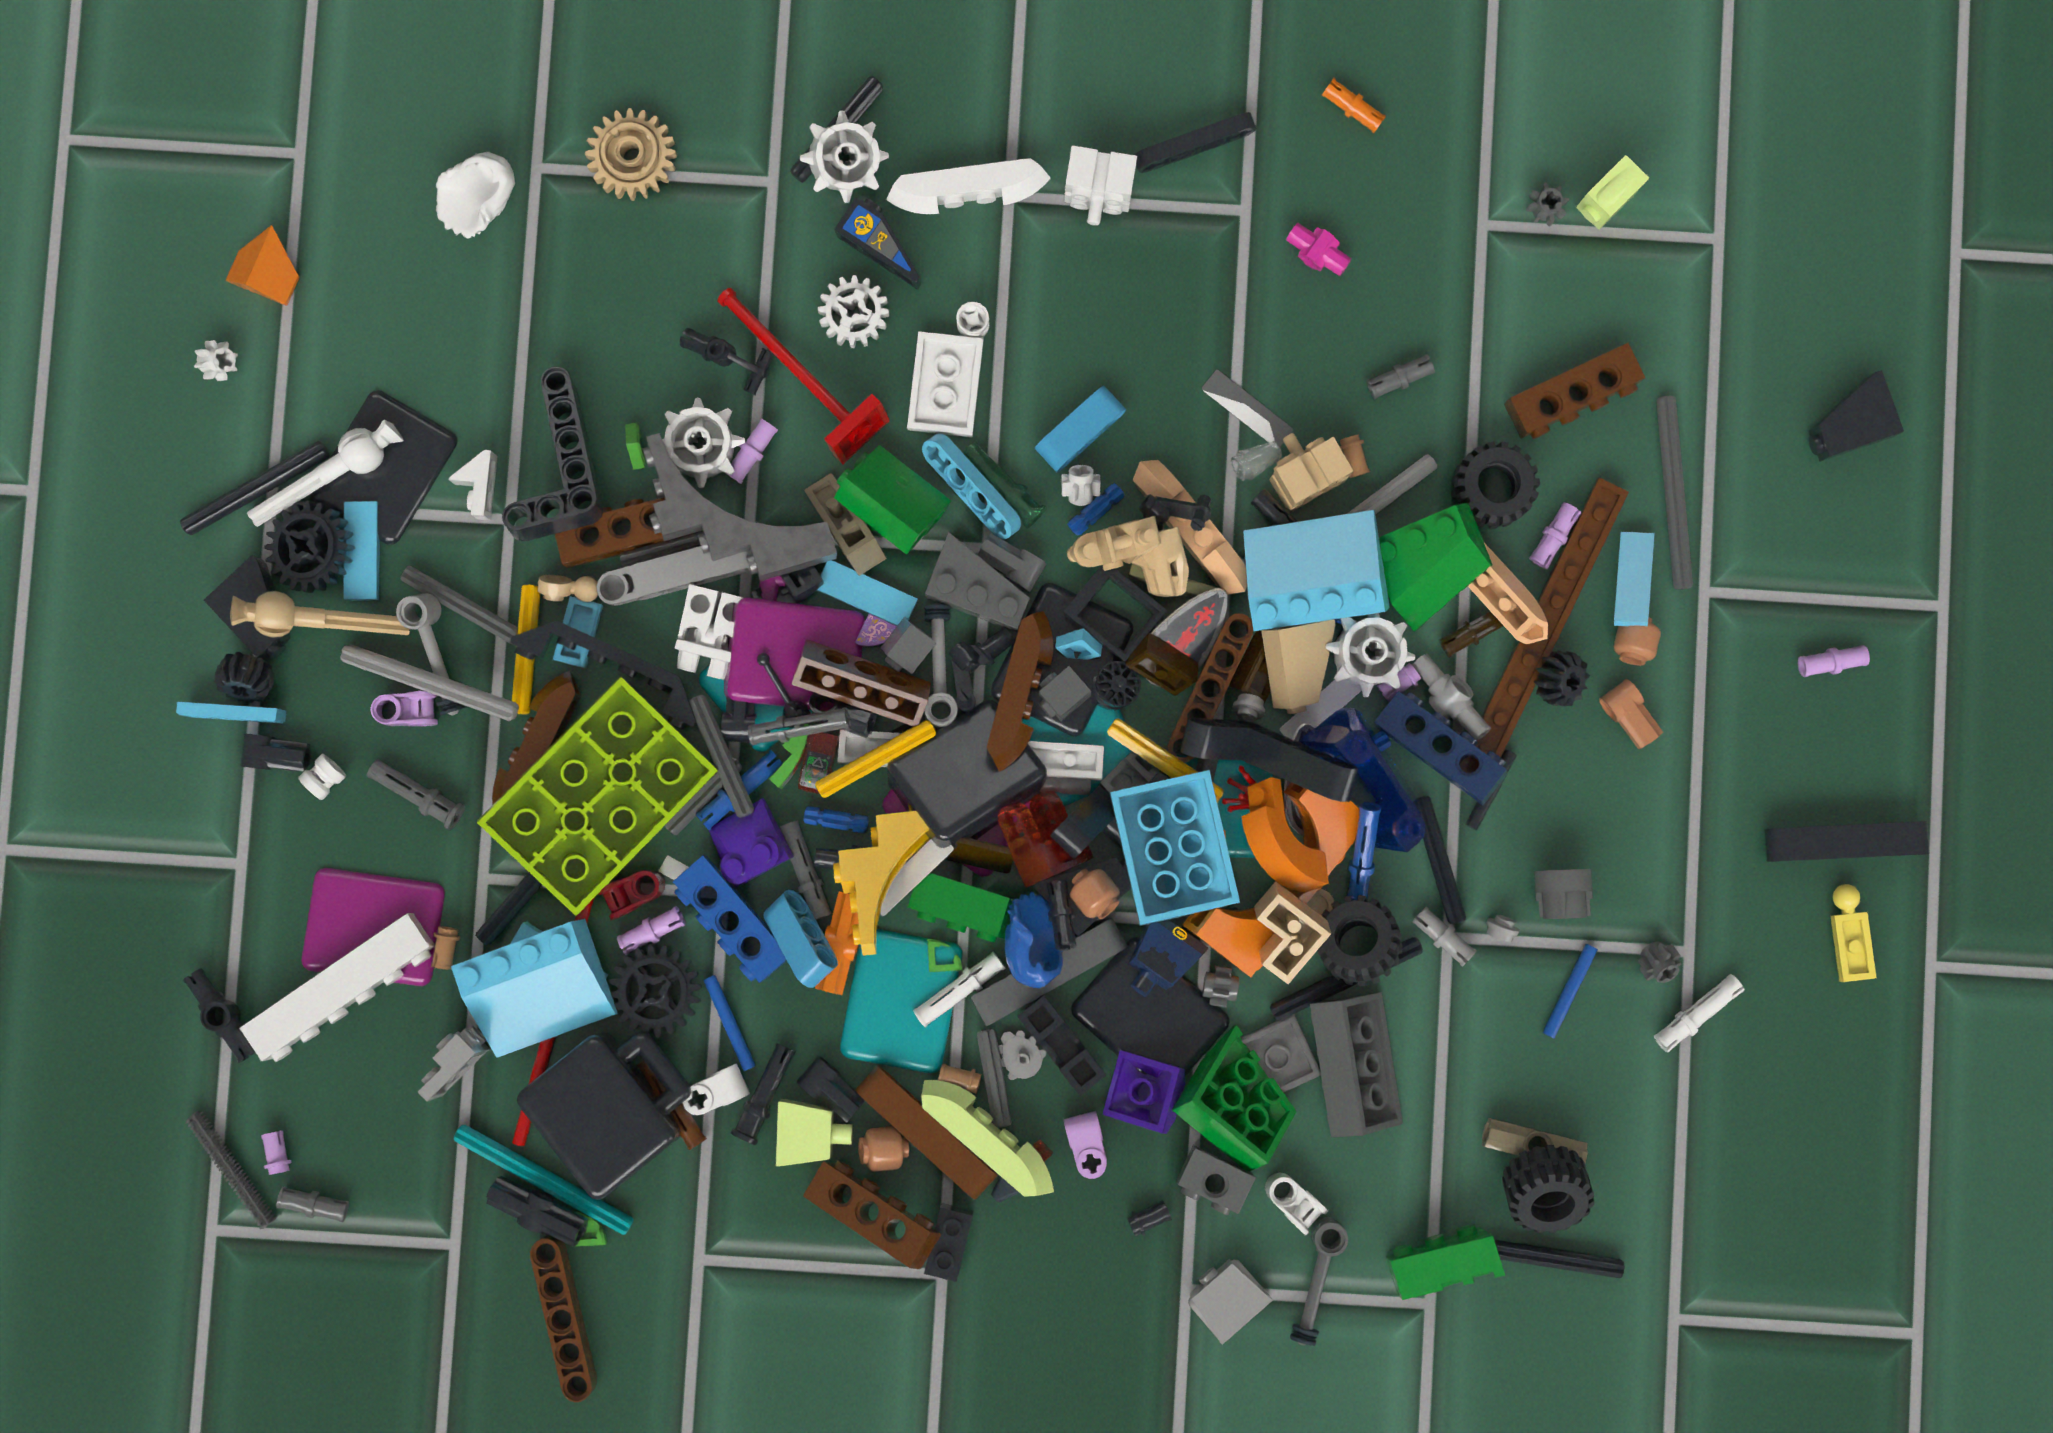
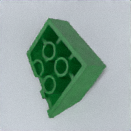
M1469 503L1456 504L1379 537L1388 597L1393 607L1414 632L1422 627L1430 617L1445 607L1460 591H1463L1493 565Z
M1234 1025L1201 1060L1172 1111L1245 1171L1249 1172L1269 1163L1297 1111L1274 1078H1269L1258 1063L1261 1059L1254 1049L1250 1051L1246 1044L1242 1042L1240 1036L1243 1033L1237 1025Z

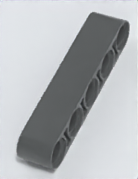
M1110 918L1075 937L1077 946L1062 952L1063 967L1061 974L1056 976L1046 986L1041 988L1025 986L1019 983L1012 974H1009L972 995L970 998L984 1024L988 1026L1127 948L1128 945L1114 920Z

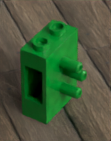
M880 445L870 454L865 451L856 461L853 470L848 467L837 480V484L840 487L834 496V499L863 520L869 530L877 531L906 555L940 521L951 503L949 498Z

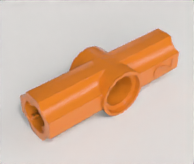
M838 892L831 924L827 926L825 937L836 955L838 965L815 986V989L839 995L844 993L851 961H854L858 945H854L852 925L859 924L858 913H851L849 893Z

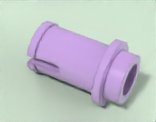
M1410 663L1397 673L1400 682L1398 689H1394L1386 683L1377 685L1379 691H1382V695L1388 702L1392 700L1398 691L1402 693L1410 686L1416 687L1418 685L1417 681L1421 677Z
M283 1131L261 1135L267 1161L264 1169H268L269 1175L289 1171V1164L292 1163L291 1160L287 1159Z

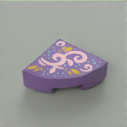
M868 614L855 643L863 647L881 645L897 626Z

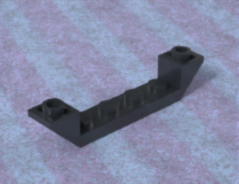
M554 621L511 637L509 643L517 646L514 653L532 661L535 655L544 658L553 636L557 635L559 637L556 643L569 649L575 650L578 645L589 650L587 657L602 664H605L607 659L619 664L618 671L633 678L636 677L637 673H640L650 678L647 683L648 685L663 692H666L667 688L670 687L673 690L662 712L669 716L667 722L685 730L687 724L692 727L696 724L682 680L671 672L559 621Z

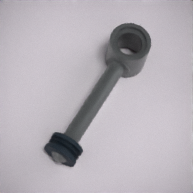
M1331 1217L1317 1220L1311 1229V1239L1316 1246L1318 1256L1300 1324H1293L1292 1328L1294 1330L1290 1334V1339L1304 1346H1315L1317 1342L1314 1339H1317L1315 1336H1318L1319 1331L1314 1329L1313 1326L1331 1257L1343 1253L1348 1245L1346 1230L1339 1221ZM1328 1229H1334L1338 1232V1237L1332 1244L1321 1242L1323 1232Z

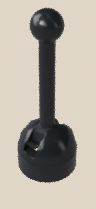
M766 653L759 654L757 656V663L760 666H764L786 703L783 707L782 715L787 719L811 714L803 702L791 700L769 663V655Z

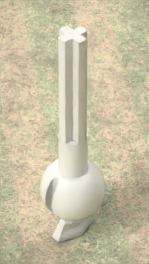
M383 420L379 428L374 432L365 428H355L346 432L339 441L338 454L247 512L248 517L258 527L281 513L283 509H287L349 470L357 474L374 471L384 458L383 448L391 443L404 441L401 434L393 423Z

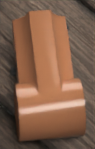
M1625 679L1599 698V702L1607 715L1615 722H1619L1638 749L1650 744L1663 733L1662 729L1643 705L1644 699L1641 693L1628 679Z

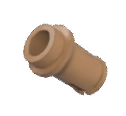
M1359 434L1341 439L1340 448L1353 469V473L1349 478L1369 473L1370 469H1368L1361 445L1364 444V440H1360Z
M439 926L438 932H435L433 935L436 937L431 967L452 970L451 966H453L456 941H459L461 937L458 936V929Z
M943 1063L938 1080L955 1084L970 1093L977 1094L982 1074L976 1073V1069L967 1071Z

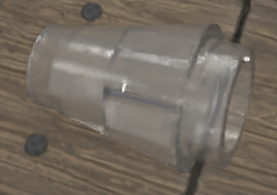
M1272 441L1237 451L1236 455L1231 458V464L1235 474L1241 481L1246 479L1253 480L1278 460L1282 459V452L1278 444Z

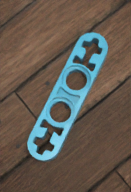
M940 433L923 443L922 452L927 462L993 535L1001 539H1007L1020 529L1021 521L1016 511L950 438ZM956 468L962 471L965 481L958 476ZM978 492L985 497L987 505L981 502Z

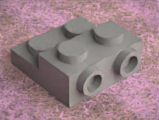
M472 1026L470 1029L465 1028L461 1033L459 1031L455 1034L450 1033L436 1046L439 1052L433 1059L440 1067H434L424 1076L421 1081L425 1085L418 1091L426 1101L442 1097L489 1050L485 1044L486 1039L483 1034Z

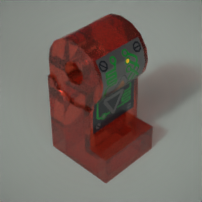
M823 732L808 735L798 782L799 790L820 795L815 783L832 773L839 747V736Z

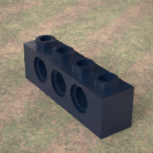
M1398 691L1375 720L1376 728L1384 731L1389 738L1478 803L1484 805L1507 775V769L1503 767L1506 762L1490 750L1487 754L1476 747L1478 742L1466 732L1462 731L1458 734L1449 728L1451 722L1440 713L1435 711L1431 715L1422 708L1424 702L1414 694L1408 692L1405 696ZM1412 719H1421L1425 723V728L1420 733H1410L1406 729L1408 722ZM1440 738L1449 739L1452 742L1451 749L1446 753L1436 752L1433 749L1436 740ZM1465 758H1475L1479 762V767L1475 772L1466 773L1460 768V764Z

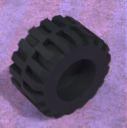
M1494 441L1488 442L1484 446L1480 445L1470 452L1454 471L1456 474L1451 480V485L1454 486V490L1451 492L1452 499L1456 498L1457 504L1469 503L1478 527L1482 528L1484 525H1488L1489 529H1496L1499 526H1508L1527 513L1533 506L1532 503L1538 497L1539 492H1536V488L1540 486V478H1535V474L1538 472L1537 466L1530 465L1529 461L1532 458L1528 453L1525 456L1519 453L1522 448L1517 445L1510 448L1508 447L1509 442L1503 441L1498 445H1495ZM1495 468L1507 475L1512 486L1511 497L1508 501L1495 503L1482 495L1478 487V476L1482 470Z
M1358 895V900H1353L1351 896L1344 897L1345 903L1339 904L1338 901L1331 904L1333 909L1330 912L1325 909L1321 914L1329 923L1331 935L1317 950L1327 970H1330L1336 979L1342 978L1349 985H1352L1353 982H1358L1359 986H1367L1366 981L1372 980L1373 984L1380 982L1379 977L1384 974L1388 977L1392 973L1390 969L1392 965L1397 967L1400 961L1398 954H1402L1403 949L1401 932L1390 910L1386 906L1382 907L1378 900L1372 898L1371 901H1367L1366 896ZM1355 926H1368L1378 933L1375 947L1369 953L1362 956H1350L1343 953L1340 949L1343 935Z
M1546 1145V1147L1542 1148L1540 1146L1532 1147L1533 1150L1528 1152L1525 1150L1519 1153L1518 1158H1512L1509 1161L1510 1166L1505 1167L1503 1171L1502 1184L1511 1217H1513L1517 1225H1522L1523 1229L1527 1231L1534 1229L1535 1233H1543L1544 1231L1556 1233L1557 1230L1570 1229L1571 1225L1579 1224L1582 1222V1217L1589 1215L1591 1212L1590 1208L1594 1206L1595 1202L1593 1198L1594 1193L1582 1157L1578 1156L1577 1152L1574 1150L1568 1151V1148L1564 1146L1555 1148L1554 1145Z

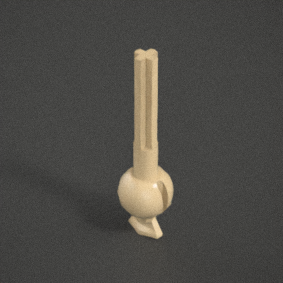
M278 591L266 592L260 595L255 603L245 602L233 596L231 604V625L244 621L254 622V627L262 635L272 638L288 634L293 626L409 635V629L401 625L397 616L295 606L292 598Z

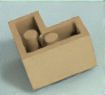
M1275 881L1254 906L1257 920L1274 932L1259 952L1262 965L1289 984L1328 939L1331 931L1329 923L1325 918Z

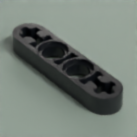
M1250 112L1238 114L1142 149L1134 154L1137 156V170L1139 173H1146L1246 137L1257 129Z

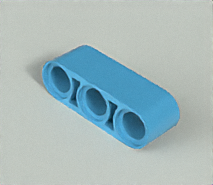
M1102 386L1036 445L1035 450L1058 473L1113 425L1127 409L1105 386Z
M786 890L764 911V919L797 979L803 985L813 988L837 967L838 960L803 897L794 890Z

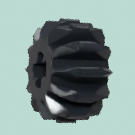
M1551 651L1550 656L1542 657V666L1535 668L1539 672L1538 677L1533 681L1538 685L1536 694L1541 696L1543 701L1550 705L1572 706L1575 700H1582V690L1588 689L1585 685L1586 680L1591 676L1586 672L1588 663L1584 662L1580 656L1573 652Z
M236 652L235 654H226L224 659L221 660L215 672L214 682L217 684V690L226 693V697L236 698L238 702L245 700L248 703H253L254 701H263L265 696H268L274 684L273 678L275 673L272 671V666L269 663L263 662V658L253 657L251 653L244 655L241 652Z

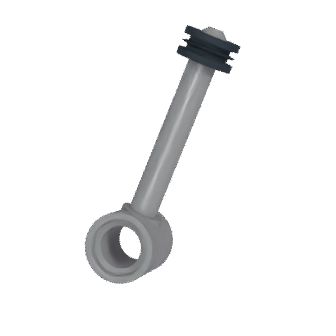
M421 593L403 598L398 603L396 609L398 621L405 628L418 629L433 673L449 679L431 627L432 624L438 621L441 615V605L438 599L429 593ZM416 604H418L422 609L421 618H419L416 614ZM442 698L443 701L437 703V706L441 705L440 709H442V712H440V715L449 714L452 716L458 714L460 709L466 707Z
M941 603L924 606V611H927L924 613L927 615L924 616V620L931 621L932 639L936 642L932 648L934 694H931L924 710V716L937 729L951 724L956 719L958 711L956 701L950 694H947L944 621L951 620V616L947 615L950 613L948 612L950 606L942 605ZM937 703H944L950 708V715L945 719H937L931 713L932 707Z

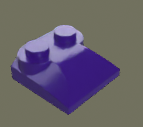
M764 798L753 803L754 812L752 814L739 818L735 813L716 823L709 830L721 859V873L728 882L733 883L735 888L794 857Z
M1120 1050L1102 1115L1167 1134L1176 1120L1177 1114L1172 1109L1185 1087V1069ZM1136 1068H1138V1069H1140V1070L1146 1072L1147 1075H1144L1143 1073H1141L1140 1071H1138Z

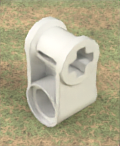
M737 1063L690 1087L691 1095L683 1102V1105L689 1113L701 1115L749 1095L750 1092ZM695 1090L699 1094L705 1093L707 1095V1099L703 1102L704 1107L702 1108L698 1103L693 1105L691 1099L695 1096Z
M1278 1172L1272 1174L1267 1179L1265 1191L1268 1197L1305 1235L1309 1233L1308 1228L1321 1214L1328 1212L1307 1190L1305 1191L1289 1175ZM1280 1182H1288L1290 1185L1288 1195L1282 1198L1276 1197L1274 1195L1276 1185Z

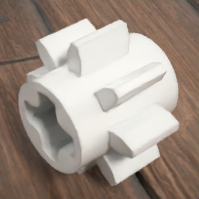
M215 340L205 341L206 349L195 350L198 356L194 367L204 372L203 379H213L215 377L217 381L227 380L226 372L237 371L235 358L238 355L228 349V342L217 344Z
M1087 465L1072 466L1069 469V475L1062 474V496H1069V502L1074 505L1084 506L1090 504L1093 501V496H1100V474H1093V469Z

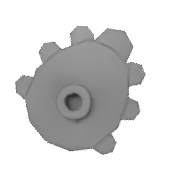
M1018 1031L1016 1036L1012 1032H1005L1001 1037L1003 1045H999L1000 1054H1003L1001 1063L1002 1067H1006L1009 1071L1008 1078L1010 1080L1016 1078L1027 1079L1034 1076L1041 1068L1042 1060L1046 1056V1051L1043 1049L1039 1050L1038 1046H1036L1037 1041L1035 1038H1024L1025 1033L1023 1031Z

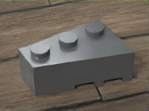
M948 532L926 589V598L943 605H949L953 609L998 626H1004L1006 629L1018 633L1020 622L1025 616L1030 598Z

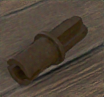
M1490 611L1470 623L1467 621L1463 622V627L1440 638L1439 643L1443 651H1447L1445 653L1450 658L1473 643L1478 645L1480 639L1504 625Z

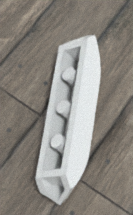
M1031 158L901 175L897 179L886 200L901 209L920 214H939L938 205H944L946 208H956L964 205V202L977 200L979 204H987L996 201L997 197H1002L1003 205H1007L1033 195L1050 180V176Z

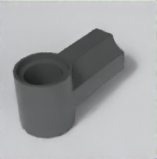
M992 533L984 541L977 554L992 568L1004 574L1008 581L1027 592L1032 590L1047 565L1034 554L1024 549L1020 551Z

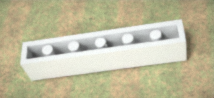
M407 913L240 1027V1030L261 1061L274 1059L277 1062L293 1051L290 1046L300 1039L305 1043L321 1032L318 1028L328 1020L333 1024L349 1013L346 1008L357 1001L360 1005L375 996L376 992L374 989L382 983L388 986L404 975L401 971L402 968L411 962L416 967L432 956L429 950L434 948L435 944L415 915Z

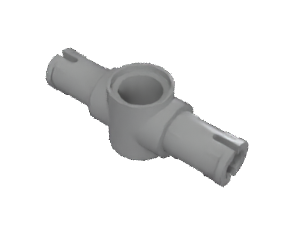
M1428 654L1422 655L1412 664L1420 677L1430 687L1428 691L1432 696L1429 698V702L1436 712L1447 719L1458 720L1476 741L1491 730V727L1473 708L1474 703L1471 700L1473 691L1462 678L1456 675L1444 674Z

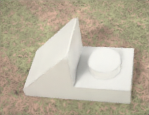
M483 450L449 478V481L455 485L474 486L473 490L468 492L467 508L471 510V515L479 520L491 521L498 457L491 450Z

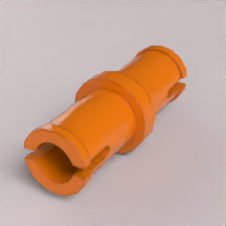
M1333 78L1322 94L1323 97H1326L1344 110L1346 117L1352 116L1370 129L1372 133H1375L1386 115L1362 100L1364 98L1363 95L1360 93L1358 95L1354 94L1336 81L1335 78Z

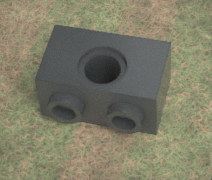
M1193 1145L1176 1182L1182 1186L1180 1191L1182 1194L1197 1201L1202 1196L1212 1201L1211 1208L1229 1215L1230 1211L1239 1214L1256 1177L1252 1173ZM1211 1174H1219L1223 1177V1184L1216 1191L1208 1190L1205 1186V1181Z

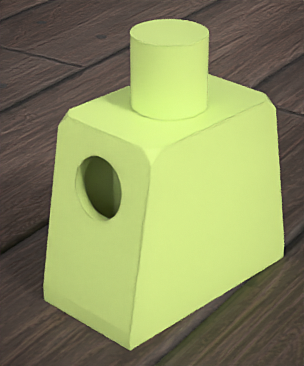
M788 1099L778 1101L776 1166L827 1160L832 1157L833 1144L852 1145L853 1124H834V1111L831 1108Z

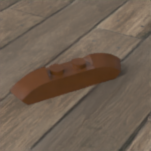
M1044 611L1031 614L1020 622L986 747L999 772L1010 766L1020 756L1027 746L1034 729L1022 723L1023 719L1030 720L1034 701L1028 699L1031 688L1038 689L1043 669H1039L1037 666L1051 665L1053 657V636Z
M567 671L548 682L531 702L529 708L537 713L535 717L531 716L527 720L522 732L525 738L521 746H516L509 757L508 764L511 765L509 771L499 767L493 785L492 805L564 733L581 698L580 690L571 671Z

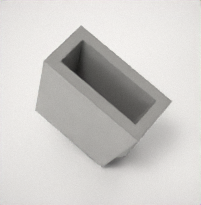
M1228 1259L1217 1270L1212 1267L1199 1278L1201 1284L1190 1293L1188 1304L1223 1345L1273 1300L1239 1260Z

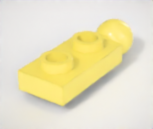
M1849 884L1840 885L1833 893V902L1841 909L1842 914L1830 916L1839 982L1877 978L1868 913L1855 912V908L1860 902V893L1857 888Z

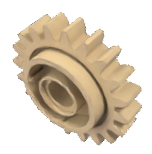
M628 108L626 118H622L621 114L616 110L614 122H611L604 116L603 122L606 127L604 129L597 126L593 127L598 138L587 139L588 144L594 148L585 152L586 157L593 161L587 167L590 172L596 173L593 179L597 184L604 182L603 189L607 194L615 188V195L618 199H621L625 191H627L631 201H634L636 192L640 191L646 199L648 198L647 189L649 187L656 192H660L657 184L658 180L669 183L665 171H675L676 169L674 164L669 161V159L677 158L676 151L670 149V147L675 145L673 137H666L669 133L666 125L658 127L659 119L657 116H653L648 121L645 110H642L639 116L635 118L632 109ZM628 150H639V154L635 159H624V155Z

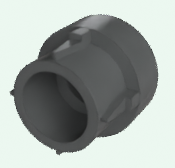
M1592 869L1534 871L1535 899L1539 901L1540 917H1543V919H1568L1591 916L1590 899H1593Z

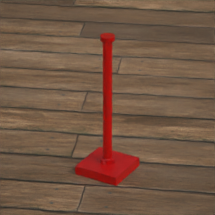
M727 288L719 295L718 303L722 307L727 306L841 422L824 440L834 457L842 465L890 421L882 403L873 394L850 413L736 298V292L732 288Z

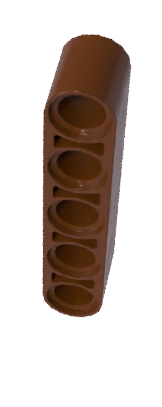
M1233 614L1222 626L1167 743L1166 751L1184 763L1189 762L1194 757L1189 755L1183 758L1178 757L1173 752V744L1177 740H1183L1187 724V714L1191 710L1200 711L1204 718H1214L1253 635L1252 620L1245 614ZM1237 621L1244 624L1246 635L1243 638H1235L1231 635L1229 626L1232 622ZM1219 651L1228 652L1232 657V665L1228 668L1218 666L1215 661L1216 653ZM1210 680L1217 684L1219 691L1216 697L1209 698L1203 695L1201 685L1204 681Z
M878 1064L855 1089L872 1108L974 1200L998 1176L997 1172L926 1112L922 1107V1103Z
M546 1235L532 1246L530 1259L562 1393L569 1401L581 1402L595 1389L597 1375L566 1245L563 1241L551 1235ZM542 1244H550L554 1247L556 1255L553 1260L545 1259L542 1256ZM550 1277H558L562 1280V1292L557 1293L550 1289ZM558 1310H565L570 1314V1325H562L558 1322L556 1318ZM566 1343H572L578 1347V1358H570L565 1354L564 1345ZM574 1376H580L586 1381L587 1389L585 1391H578L573 1387L572 1378Z

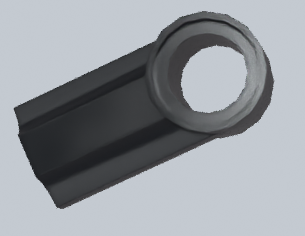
M815 692L811 695L809 705L812 713H820V705L823 702H831L834 705L829 711L844 707L848 709L850 728H843L841 730L864 738L872 734L876 726L878 714ZM826 720V721H820V722H817V723H818V724L827 723L828 720Z
M726 695V712H723L721 724L722 736L725 741L750 743L748 725L755 724L757 718L755 703L735 701Z
M244 734L240 766L265 770L279 768L298 772L308 769L311 761L312 752L310 744L275 740V737Z
M818 1056L798 1078L797 1083L809 1095L818 1101L822 1100L847 1122L865 1100L854 1088L840 1078L841 1074L830 1063Z

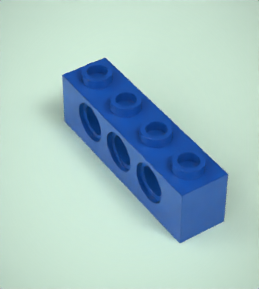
M701 856L673 881L677 886V889L674 891L676 896L686 906L691 903L699 912L695 916L707 931L712 928L720 936L717 943L729 956L734 953L742 962L739 968L751 982L755 978L759 983L763 982L787 961L769 927L733 885L723 877L721 871L708 856ZM707 886L713 887L717 892V899L710 906L704 904L701 900V892ZM729 911L736 913L739 918L737 928L732 931L727 930L722 924L724 914ZM750 936L757 938L761 944L760 951L755 956L747 954L744 950V942Z

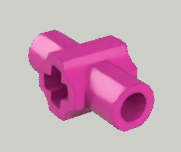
M1297 223L1286 238L1287 242L1301 250L1298 257L1304 264L1320 272L1325 266L1338 276H1341L1352 258L1337 249L1340 242L1325 229L1317 227L1312 232L1300 223Z

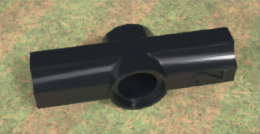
M503 1176L497 1177L486 1196V1204L517 1218V1223L521 1227L536 1233L545 1232L573 1247L578 1245L588 1227V1218L558 1204V1200L554 1196L537 1189L529 1190Z

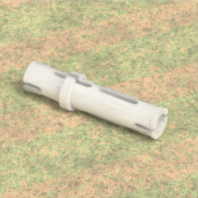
M992 951L990 955L971 969L966 967L962 970L964 974L918 1008H915L913 1012L926 1028L928 1024L951 1009L974 990L979 992L983 989L982 985L1006 968L994 951ZM952 990L951 993H949L947 996H945L943 999H941V1000H940L939 1002H937L935 1005L931 1006L934 1002H936L938 999H940L941 997H943L945 994H947L949 991Z
M1729 974L1721 983L1706 993L1684 1012H1678L1675 1015L1676 1019L1655 1034L1654 1039H1656L1658 1045L1665 1052L1669 1053L1689 1035L1694 1036L1698 1032L1697 1028L1720 1011L1732 999L1744 992L1743 985L1735 976Z

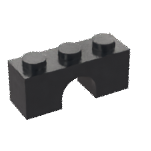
M1045 995L1040 996L1017 1015L1079 1096L1083 1095L1106 1076L1104 1070Z

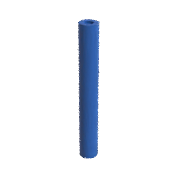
M1585 944L1542 1032L1543 1034L1555 1039L1598 950L1595 947Z
M716 975L703 980L743 1071L756 1066Z

